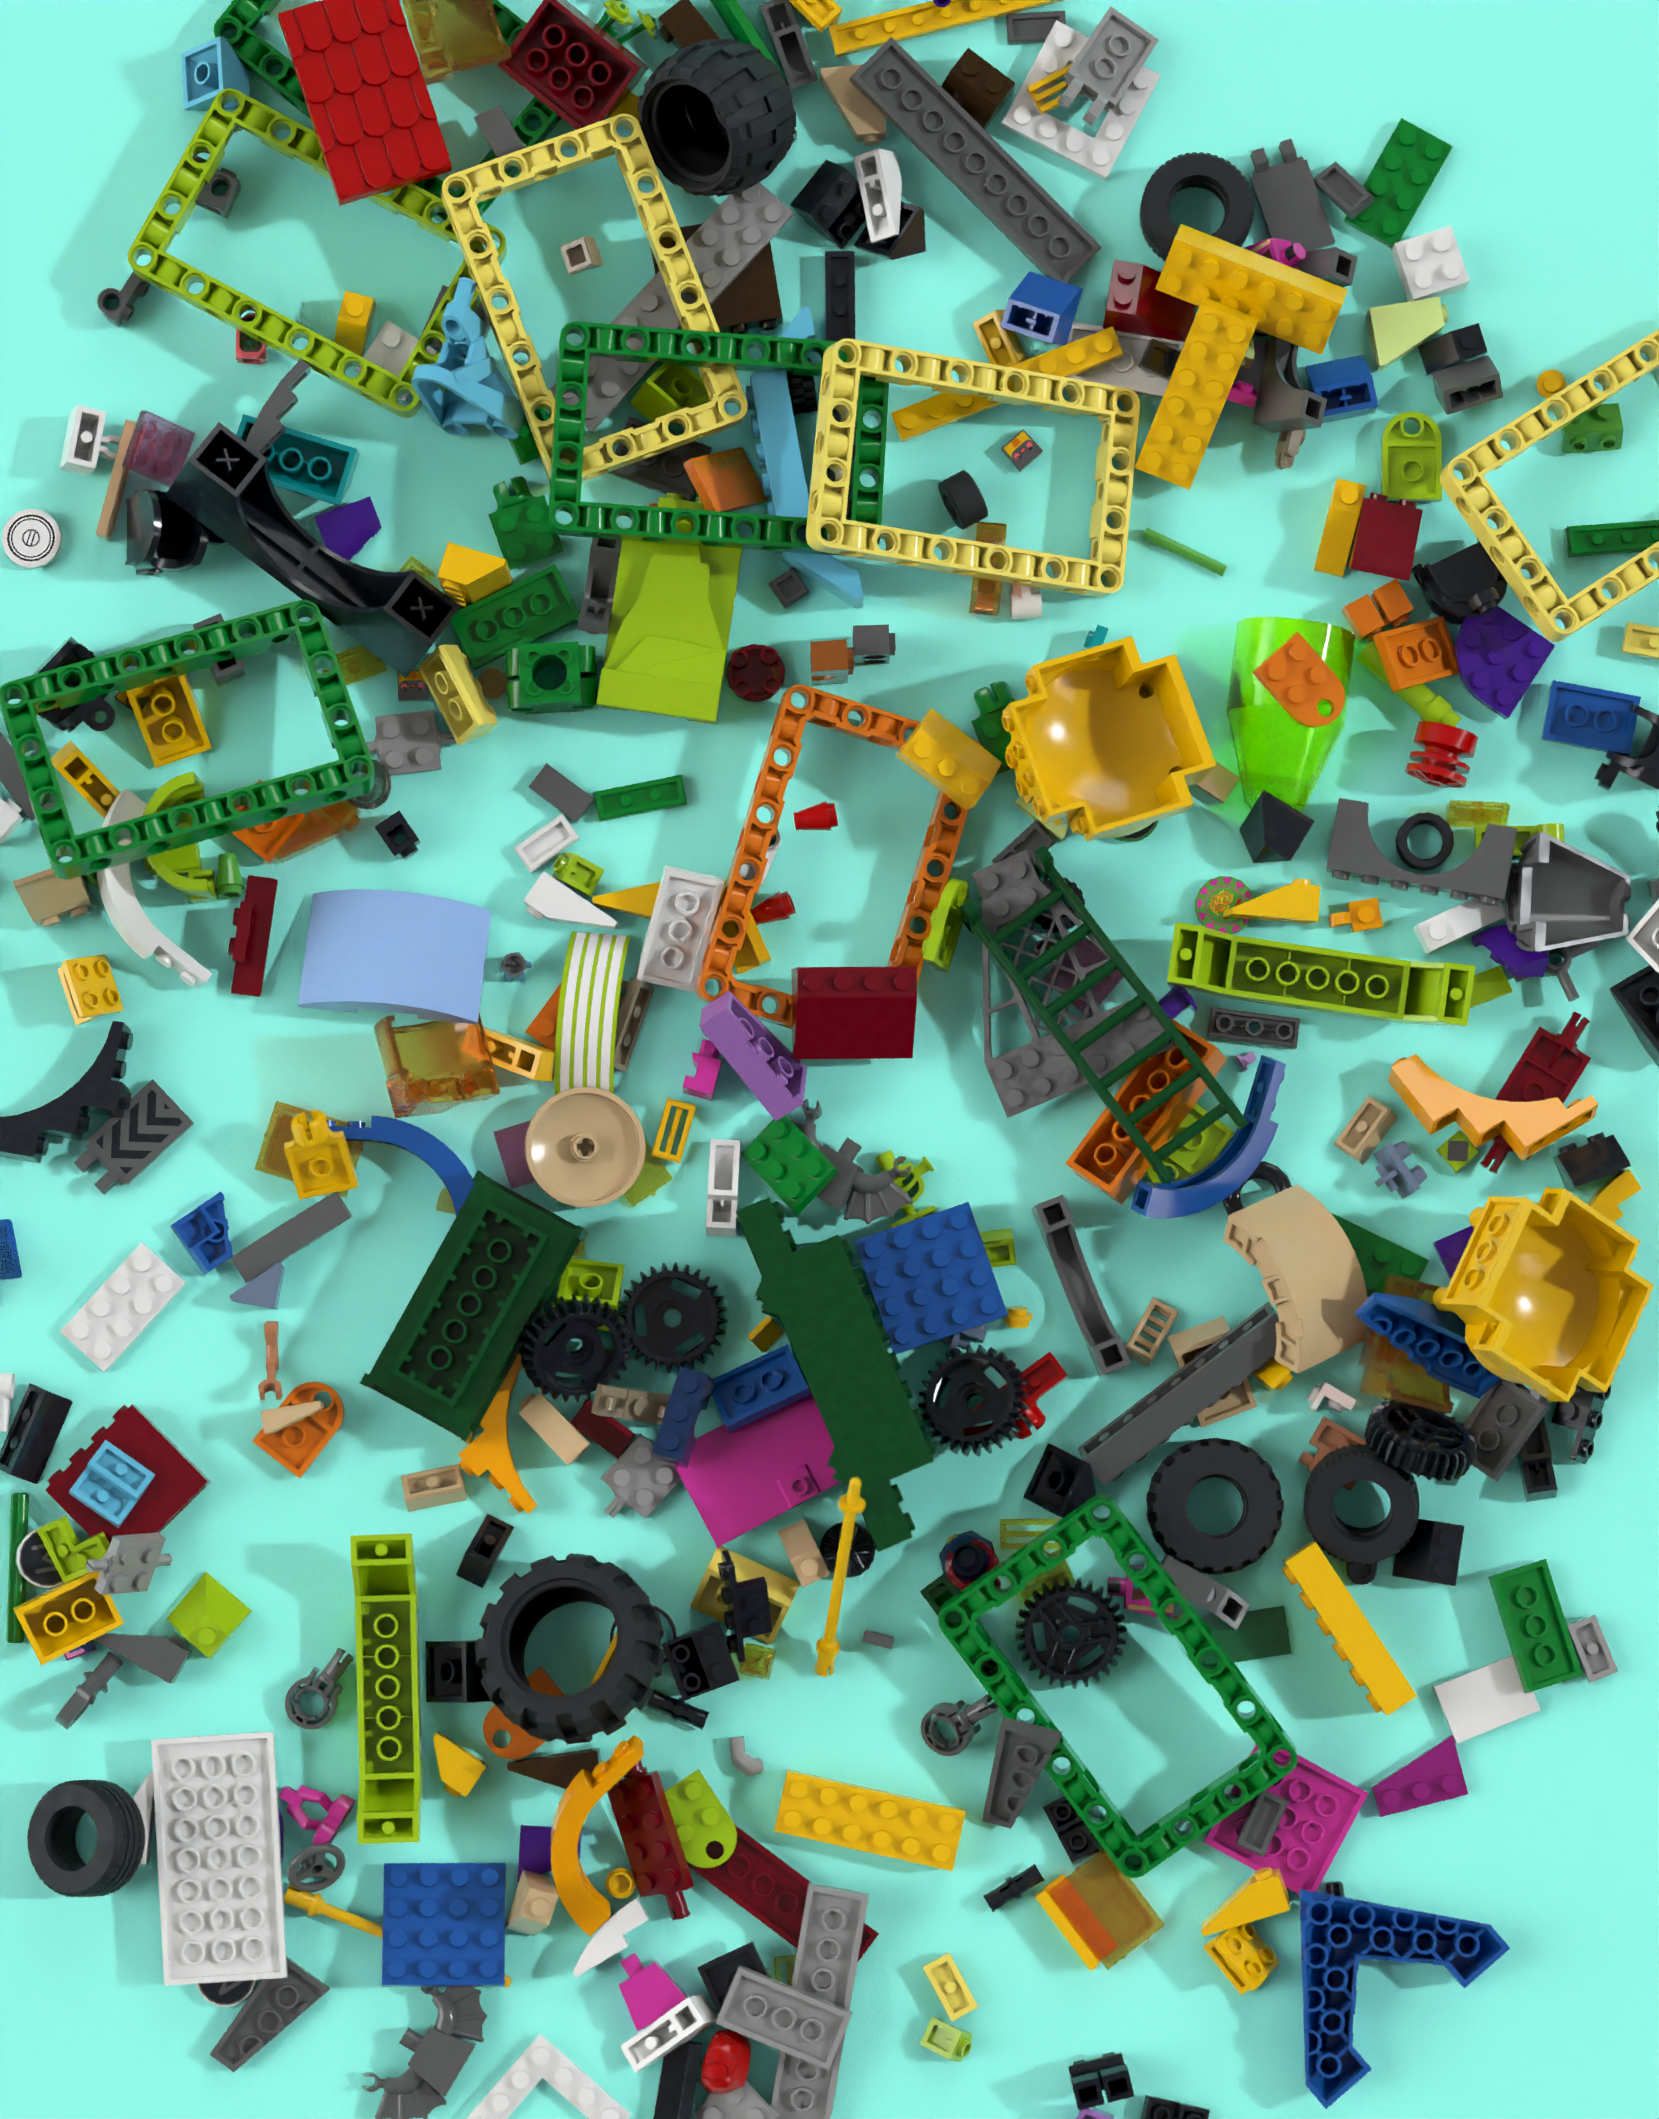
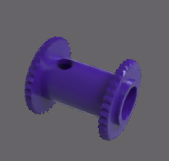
M1167 983L1171 990L1157 1003L1170 1019L1176 1018L1186 1007L1194 1012L1197 1011L1198 1007L1194 999L1184 987Z

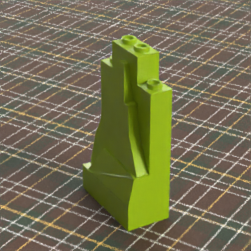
M666 493V497H659L658 507L706 511L700 497H696L695 502L683 500L684 495ZM680 520L676 523V527L681 533L692 531V526L688 521ZM622 540L604 665L601 669L596 703L598 707L684 718L687 721L716 725L743 549Z

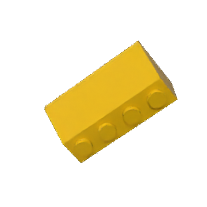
M450 542L447 543L437 575L444 594L464 608L466 604L471 605L512 585L513 581L506 559Z

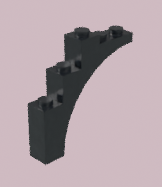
M112 1022L106 1042L93 1065L75 1085L60 1097L40 1108L18 1115L0 1117V1157L41 1164L42 1156L47 1154L49 1147L47 1135L82 1141L83 1133H87L90 1125L88 1112L123 1118L124 1111L130 1107L131 1093L129 1088L119 1081L125 1076L127 1067L124 1061L126 1051L131 1049L133 1043V1033H131V1029L124 1022Z

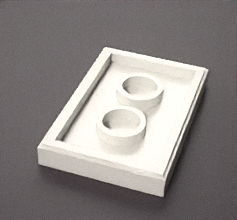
M1512 1655L1433 1686L1456 1744L1541 1710L1534 1692L1524 1693Z

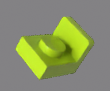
M564 852L563 855L556 859L553 865L554 873L552 877L587 896H592L604 869L575 853Z
M932 2016L920 2045L949 2060L961 2062L971 2050L973 2034L960 2030Z

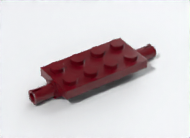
M1573 1012L1561 1034L1557 1033L1555 1035L1542 1027H1538L1494 1100L1532 1102L1558 1097L1564 1103L1591 1059L1582 1053L1576 1044L1590 1021L1583 1017L1576 1027L1581 1014ZM1501 1134L1492 1139L1494 1143L1480 1163L1486 1169L1494 1159L1488 1170L1494 1174H1497L1508 1153L1514 1152Z
M640 1759L607 1791L640 1897L658 1894L665 1896L671 1913V1919L680 1920L691 1915L683 1890L690 1889L694 1884L658 1770L648 1772L647 1767H643Z

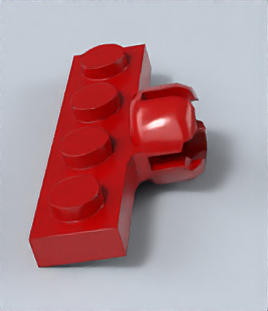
M1048 1352L1022 1372L1023 1376L1020 1378L1027 1382L1028 1386L1022 1390H1025L1030 1396L1027 1399L1021 1400L1028 1405L1029 1409L1020 1410V1413L1030 1420L1036 1430H1039L1045 1423V1415L1038 1407L1037 1401L1069 1377L1051 1352ZM1007 1383L999 1389L1002 1391L1007 1386ZM983 1401L980 1402L978 1405H976V1406H975L974 1408H972L971 1410H977V1409H979V1408L982 1406ZM1017 1420L1016 1425L1019 1427L1020 1432L1011 1430L1019 1439L1032 1435L1026 1424ZM993 1423L965 1430L966 1436L983 1433L993 1427Z

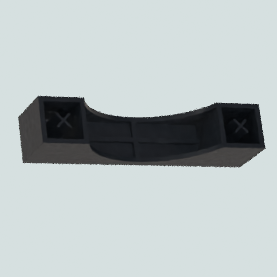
M220 422L217 423L188 459L165 496L299 598L310 600L317 604L324 617L405 678L415 668L461 607L414 570L406 572L373 570L339 556L318 542L300 526L280 500L270 478L268 459Z

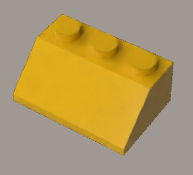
M932 708L929 709L895 755L965 810L975 806L991 784L1002 764L1000 760Z
M99 1571L89 1572L63 1583L13 1608L41 1665L124 1624L110 1594L101 1595L94 1589L99 1577Z

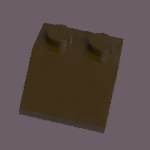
M967 48L950 70L941 87L985 130L1014 93L1015 82L970 48Z

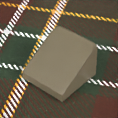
M584 236L560 246L569 275L603 265L594 237Z

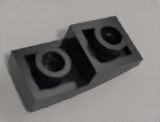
M1065 1796L1043 1807L1073 1865L1100 1851L1088 1827Z
M1146 2095L1141 2119H1208L1210 2110Z

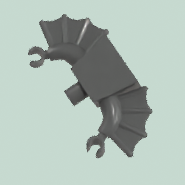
M808 1099L804 1100L802 1109L806 1116V1122L801 1123L792 1118L790 1119L840 1171L816 1197L843 1213L844 1220L860 1219L866 1222V1224H870L880 1217L892 1219L897 1210L902 1206L913 1203L912 1198L894 1183L895 1177L905 1178L910 1175L911 1166L905 1170L897 1168L899 1164L905 1162V1156L897 1157L894 1161L893 1169L890 1171L885 1170L874 1176L864 1173L861 1167L853 1163V1160L862 1148L853 1140L847 1137L838 1152L826 1144L823 1146L816 1139V1124L814 1122L821 1117L822 1108L817 1100L816 1108L809 1111Z
M421 1987L422 1992L428 1995L431 1994L434 1998L432 2001L437 2008L438 2015L435 2026L431 2025L425 2036L408 2027L399 2044L414 2052L407 2064L409 2068L401 2076L386 2077L385 2079H380L373 2072H365L363 2074L365 2077H374L375 2079L372 2086H362L366 2091L374 2092L378 2088H384L385 2091L375 2119H427L429 2113L434 2108L446 2105L447 2101L443 2096L447 2095L477 2043L474 2041H484L482 2026L488 2016L480 2005L481 1990H477L474 1987H448L441 1993L438 1987Z

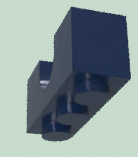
M683 1367L679 1368L652 1451L659 1460L688 1468L697 1440L694 1437L696 1421L700 1411H706L715 1384L708 1374Z

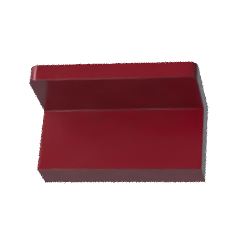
M586 1398L570 1423L618 1459L636 1434L613 1417L591 1413L593 1402Z

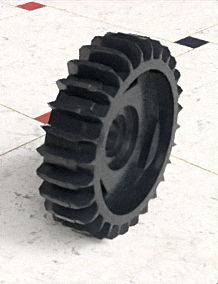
M674 1262L672 1270L668 1271L666 1264L662 1263V1272L658 1273L651 1266V1276L647 1277L646 1274L640 1272L642 1279L640 1284L634 1280L630 1281L635 1288L634 1291L625 1289L623 1291L629 1297V1300L619 1301V1304L626 1308L625 1312H619V1315L625 1318L626 1327L631 1337V1350L635 1348L638 1350L634 1359L638 1360L645 1356V1367L652 1361L656 1362L655 1371L657 1372L662 1364L666 1365L668 1374L671 1373L673 1365H677L679 1370L680 1367H683V1364L687 1363L693 1370V1361L695 1359L704 1364L705 1360L702 1355L705 1352L711 1356L714 1355L710 1348L712 1344L721 1346V1343L716 1339V1335L726 1334L725 1331L719 1328V1324L728 1323L727 1319L720 1318V1313L726 1312L727 1307H718L717 1303L721 1302L724 1296H714L713 1293L719 1287L717 1285L710 1288L707 1286L711 1278L709 1276L700 1280V1269H697L693 1275L689 1274L690 1266L686 1264L683 1271H679L677 1262ZM678 1279L701 1290L698 1300L670 1288L673 1280ZM645 1305L647 1335L637 1336L635 1306ZM674 1309L680 1312L681 1322L678 1326L669 1327L665 1324L664 1315L668 1310ZM700 1331L705 1340L683 1356H680L675 1348Z
M572 1294L571 1301L566 1302L563 1296H560V1304L555 1305L552 1301H549L550 1309L547 1311L539 1307L541 1316L539 1318L531 1316L530 1320L533 1326L524 1327L526 1336L520 1337L522 1346L519 1348L522 1357L521 1364L525 1369L527 1378L532 1381L535 1388L540 1387L544 1395L550 1392L552 1398L556 1400L561 1394L565 1402L568 1401L570 1396H574L576 1402H579L580 1395H586L588 1400H591V1393L596 1391L598 1383L612 1385L610 1382L612 1378L621 1379L618 1370H627L624 1361L631 1360L628 1351L632 1349V1344L629 1340L631 1338L630 1333L616 1308L612 1309L607 1301L601 1304L600 1299L596 1296L590 1303L586 1294H584L581 1301H578L575 1294ZM564 1323L546 1343L543 1342L545 1337L555 1327ZM604 1325L609 1329L612 1338L611 1348L604 1350L597 1328ZM572 1339H580L582 1341L581 1347L576 1351L566 1349L567 1343ZM556 1372L582 1376L569 1378L556 1376L555 1374Z
M967 1345L965 1354L959 1348H955V1357L952 1358L949 1354L945 1353L946 1362L944 1364L937 1360L935 1361L938 1367L936 1372L927 1370L928 1374L932 1377L931 1380H922V1384L927 1388V1391L918 1392V1394L926 1401L919 1403L918 1407L926 1411L921 1414L926 1423L924 1428L932 1433L931 1438L939 1442L944 1449L949 1448L955 1454L961 1449L962 1454L968 1457L972 1449L974 1454L980 1457L981 1448L992 1454L991 1445L996 1444L1000 1449H1003L1001 1440L1005 1438L1012 1441V1437L1009 1434L1011 1430L1020 1432L1019 1427L1016 1425L1017 1420L1026 1421L1020 1410L1029 1409L1028 1405L1021 1401L1030 1397L1025 1390H1022L1028 1386L1027 1382L1024 1379H1020L1023 1373L1016 1368V1364L1010 1359L1007 1360L1008 1358L1004 1353L1000 1352L998 1354L994 1348L990 1347L986 1352L985 1348L979 1345L975 1353V1350L970 1345ZM989 1367L994 1368L1006 1380L1007 1386L1002 1391L984 1374ZM952 1380L944 1408L939 1407L942 1391L948 1381ZM975 1395L982 1396V1406L977 1410H970L968 1407L970 1398ZM993 1423V1427L983 1433L966 1436L965 1430Z
M1394 1399L1389 1402L1383 1401L1375 1406L1366 1423L1364 1436L1366 1443L1370 1445L1371 1451H1375L1377 1457L1385 1458L1386 1464L1392 1463L1395 1465V1469L1401 1468L1406 1471V1474L1409 1472L1416 1474L1417 1478L1424 1476L1428 1480L1435 1478L1438 1481L1443 1479L1451 1481L1453 1478L1459 1479L1460 1476H1464L1469 1470L1475 1457L1477 1444L1475 1437L1471 1435V1431L1464 1428L1463 1423L1456 1422L1455 1417L1445 1415V1411H1437L1435 1407H1427L1424 1403L1421 1405L1415 1404L1413 1400L1407 1403L1403 1399H1400L1398 1402Z
M1066 1576L1062 1586H1060L1055 1578L1053 1579L1052 1589L1046 1583L1042 1584L1043 1594L1033 1590L1034 1602L1025 1599L1024 1604L1029 1610H1019L1018 1615L1025 1619V1621H1016L1015 1627L1023 1631L1016 1632L1015 1639L1024 1640V1642L1018 1644L1017 1650L1019 1652L1027 1651L1022 1656V1661H1033L1029 1666V1671L1033 1672L1039 1668V1680L1043 1679L1047 1674L1050 1676L1049 1685H1053L1057 1678L1060 1679L1062 1689L1067 1681H1071L1073 1689H1076L1078 1680H1082L1085 1687H1088L1089 1677L1092 1676L1098 1683L1100 1681V1671L1107 1676L1110 1674L1107 1666L1108 1663L1115 1667L1118 1665V1661L1113 1655L1123 1656V1649L1117 1645L1126 1644V1638L1119 1636V1634L1126 1633L1127 1626L1118 1625V1623L1125 1620L1124 1614L1115 1615L1120 1610L1119 1603L1110 1605L1113 1600L1111 1593L1102 1597L1103 1586L1094 1591L1092 1590L1093 1581L1089 1580L1086 1587L1082 1586L1081 1577L1077 1578L1075 1585H1071L1069 1577ZM1079 1597L1095 1604L1097 1610L1093 1613L1067 1602L1068 1598ZM1033 1623H1043L1047 1650L1038 1651L1036 1649ZM1070 1626L1077 1628L1080 1633L1078 1640L1075 1642L1065 1641L1062 1637V1632L1065 1628ZM1098 1645L1103 1648L1104 1653L1087 1666L1080 1667L1076 1663Z

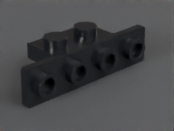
M1577 1384L1575 1393L1569 1402H1557L1551 1423L1578 1430L1570 1456L1571 1460L1586 1464L1588 1458L1592 1456L1594 1436L1596 1430L1602 1424V1409L1604 1402L1610 1396L1611 1385L1608 1387L1607 1392L1604 1393L1587 1391Z
M728 1550L721 1551L722 1562L718 1563V1570L721 1580L725 1581V1587H721V1595L724 1605L728 1607V1611L724 1612V1620L727 1629H730L731 1635L726 1636L730 1654L735 1653L739 1663L745 1662L743 1639L772 1632L767 1582L764 1576L736 1582L734 1563Z

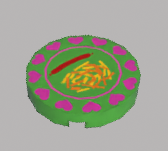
M1219 876L1209 880L1200 888L1195 899V912L1199 923L1205 926V928L1231 935L1241 932L1250 923L1251 919L1223 917L1224 910L1253 899L1251 890L1242 881L1231 876Z

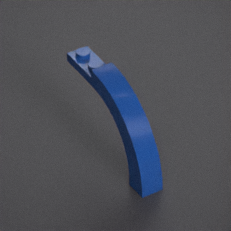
M1261 1055L1243 1114L1249 1124L1241 1130L1237 1128L1236 1133L1222 1153L1197 1173L1184 1179L1172 1181L1167 1185L1139 1180L1130 1209L1145 1217H1184L1208 1209L1236 1191L1259 1166L1274 1139L1279 1124L1270 1120V1117L1276 1106V1097L1280 1084L1284 1079L1286 1064L1272 1057Z
M372 1116L371 1127H365L366 1122L348 1121L347 1127L335 1126V1121L327 1120L329 1129L334 1132L343 1131L346 1141L385 1143L416 1155L431 1167L442 1180L452 1199L457 1217L475 1183L472 1181L473 1178L466 1166L442 1141L415 1125L389 1117Z

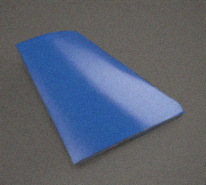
M222 1192L202 1203L170 1226L204 1276L233 1256L231 1242L228 1238V1219L225 1217L223 1204L225 1198Z

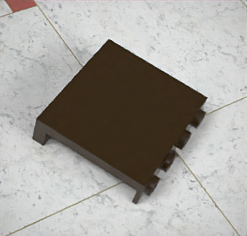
M702 224L680 227L685 243ZM662 237L659 240L664 248L669 249L675 246V242L670 237ZM770 242L710 305L721 333L747 334L749 332L748 329L759 327L761 331H769L778 328L777 324H783ZM651 249L654 271L656 275L660 270Z

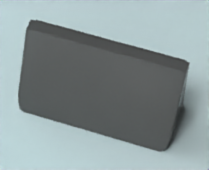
M500 106L474 117L477 127L496 158L525 148ZM509 166L504 171L506 172L515 166Z

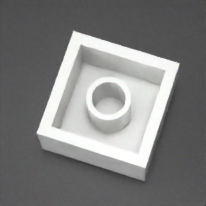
M1451 226L1395 243L1391 250L1408 302L1439 296L1443 297L1466 289L1470 282Z

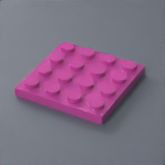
M1256 1744L1254 1745L1250 1755L1259 1750ZM1279 1750L1274 1754V1758L1277 1761H1286L1290 1757V1753L1286 1750ZM1297 1754L1296 1767L1266 1789V1791L1289 1801L1264 1857L1235 1844L1256 1797L1210 1828L1203 1842L1256 1871L1265 1867H1271L1272 1870L1280 1868L1285 1886L1299 1894V1889L1317 1891L1368 1793ZM1233 1785L1228 1795L1236 1796L1240 1793L1241 1789Z

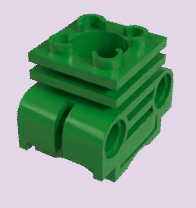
M578 641L518 644V648L505 651L507 680H520L507 683L508 713H524L526 715L584 712V710L598 709L596 704L597 680L594 678H582L585 676H597L596 650L594 646L579 645ZM556 665L565 669L567 678L562 686L554 690H544L535 684L536 675L545 666Z

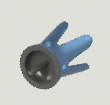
M510 953L501 961L504 970L503 977L506 981H509L511 977H516L521 983L526 981L524 970L531 968L532 964L530 961L525 960L521 953Z

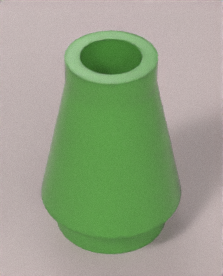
M222 853L218 855L219 863L215 891L218 892V897L222 899L241 897L245 886L236 854Z

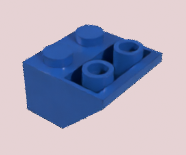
M1029 271L1009 297L1000 327L1050 344L1066 345L1083 288Z
M1363 355L1305 366L1309 391L1327 399L1322 423L1375 413L1378 408V401L1373 378Z

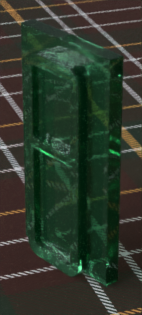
M1284 1606L1247 1611L1237 1630L1216 1629L1202 1618L1234 1663L1292 1654ZM1207 1652L1201 1659L1206 1664H1214L1218 1660V1656L1215 1653Z

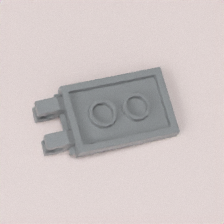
M1110 6L1064 75L1066 78L1064 82L1068 84V87L1058 100V103L1067 109L1079 92L1086 96L1093 103L1082 120L1092 126L1103 109L1108 112L1116 107L1159 39Z

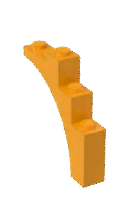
M519 1353L477 1428L478 1430L482 1426L485 1431L458 1455L462 1459L459 1465L470 1477L474 1473L481 1477L489 1470L491 1475L488 1479L499 1491L505 1488L512 1497L508 1501L519 1513L525 1510L530 1514L538 1504L521 1481L514 1466L508 1440V1412L511 1394L518 1374L523 1367L521 1364L522 1357Z

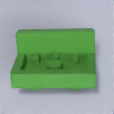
M1600 404L1589 412L1587 410L1584 411L1570 424L1562 428V452L1581 453L1621 449L1624 428L1619 404Z

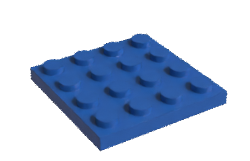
M969 1202L854 1241L883 1326L888 1335L892 1352L894 1351L896 1355L1008 1317Z
M384 1863L382 1987H505L506 1863Z

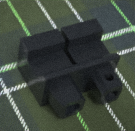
M1110 2052L1103 2054L1099 2059L1091 2061L1083 2059L1075 2061L1073 2065L1068 2066L1078 2111L1105 2104L1102 2090L1105 2092L1108 2103L1135 2096L1129 2070L1124 2063L1122 2053L1115 2054Z

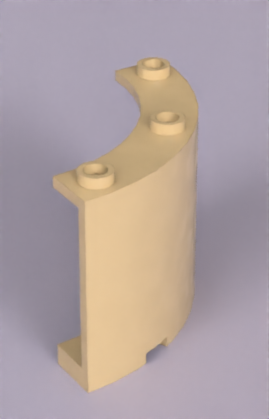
M1296 1184L1228 1216L1223 1241L1234 1248L1250 1266L1255 1264L1264 1278L1261 1282L1271 1305H1276L1279 1322L1275 1323L1277 1342L1274 1360L1299 1374L1365 1341L1368 1325L1360 1320L1355 1313L1368 1299L1361 1266L1345 1232L1318 1199Z

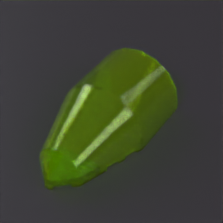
M1252 617L1238 621L1226 714L1235 750L1243 799L1250 810L1263 790L1299 812L1305 809L1345 726L1356 636L1353 632L1327 623L1284 617ZM1296 632L1301 634L1339 678L1344 688L1345 703L1342 712L1333 722L1322 727L1309 728L1295 722L1252 673ZM1321 700L1317 705V710L1320 715L1328 717L1331 713V706L1328 702Z

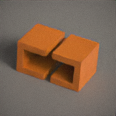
M1394 579L1374 590L1370 596L1366 594L1344 606L1342 613L1358 642L1364 639L1370 642L1374 640V635L1383 632V628L1390 625L1397 628L1410 620L1408 615L1413 612L1414 608L1398 579Z

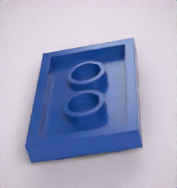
M1552 680L1541 740L1602 752L1611 750L1623 756H1630L1638 715L1628 710L1632 703L1639 706L1641 697Z
M788 1344L714 1378L715 1384L711 1393L729 1433L811 1395Z

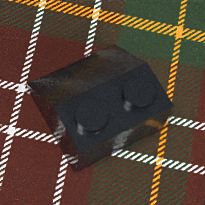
M1601 1132L1586 1138L1588 1144L1577 1148L1576 1143H1572L1559 1148L1560 1155L1553 1157L1566 1190L1631 1166L1613 1134L1605 1137L1604 1133Z
M1418 1519L1416 1529L1413 1531L1414 1534L1409 1542L1398 1553H1395L1392 1576L1456 1586L1464 1526Z
M477 1640L426 1641V1702H491L481 1684L482 1670L476 1665L475 1643Z

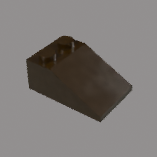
M600 1747L513 1760L509 1761L506 1765L508 1771L567 1789L583 1768L592 1775L595 1767L602 1760Z

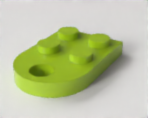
M1414 411L1401 413L1390 420L1381 438V495L1388 496L1387 501L1399 502L1400 499L1413 502H1441V432L1437 424L1423 413ZM1407 420L1416 421L1419 424V432L1414 435L1406 433L1403 423Z
M951 878L946 884L938 908H935L931 914L930 925L932 928L930 935L924 939L922 945L923 959L937 970L949 973L963 925L960 905L969 899V886L964 880Z
M1195 1104L1169 1141L1208 1112L1198 1104ZM1217 1120L1162 1161L1163 1164L1174 1171L1175 1177L1173 1181L1191 1176L1216 1159L1235 1132ZM1150 1166L1146 1171L1152 1183H1162L1158 1178V1174Z
M697 1769L664 1792L686 1861L697 1867L712 1868L721 1865L732 1855L737 1843V1830L733 1820L701 1771ZM712 1841H718L724 1847L723 1855L716 1859L709 1857L706 1852L707 1845Z

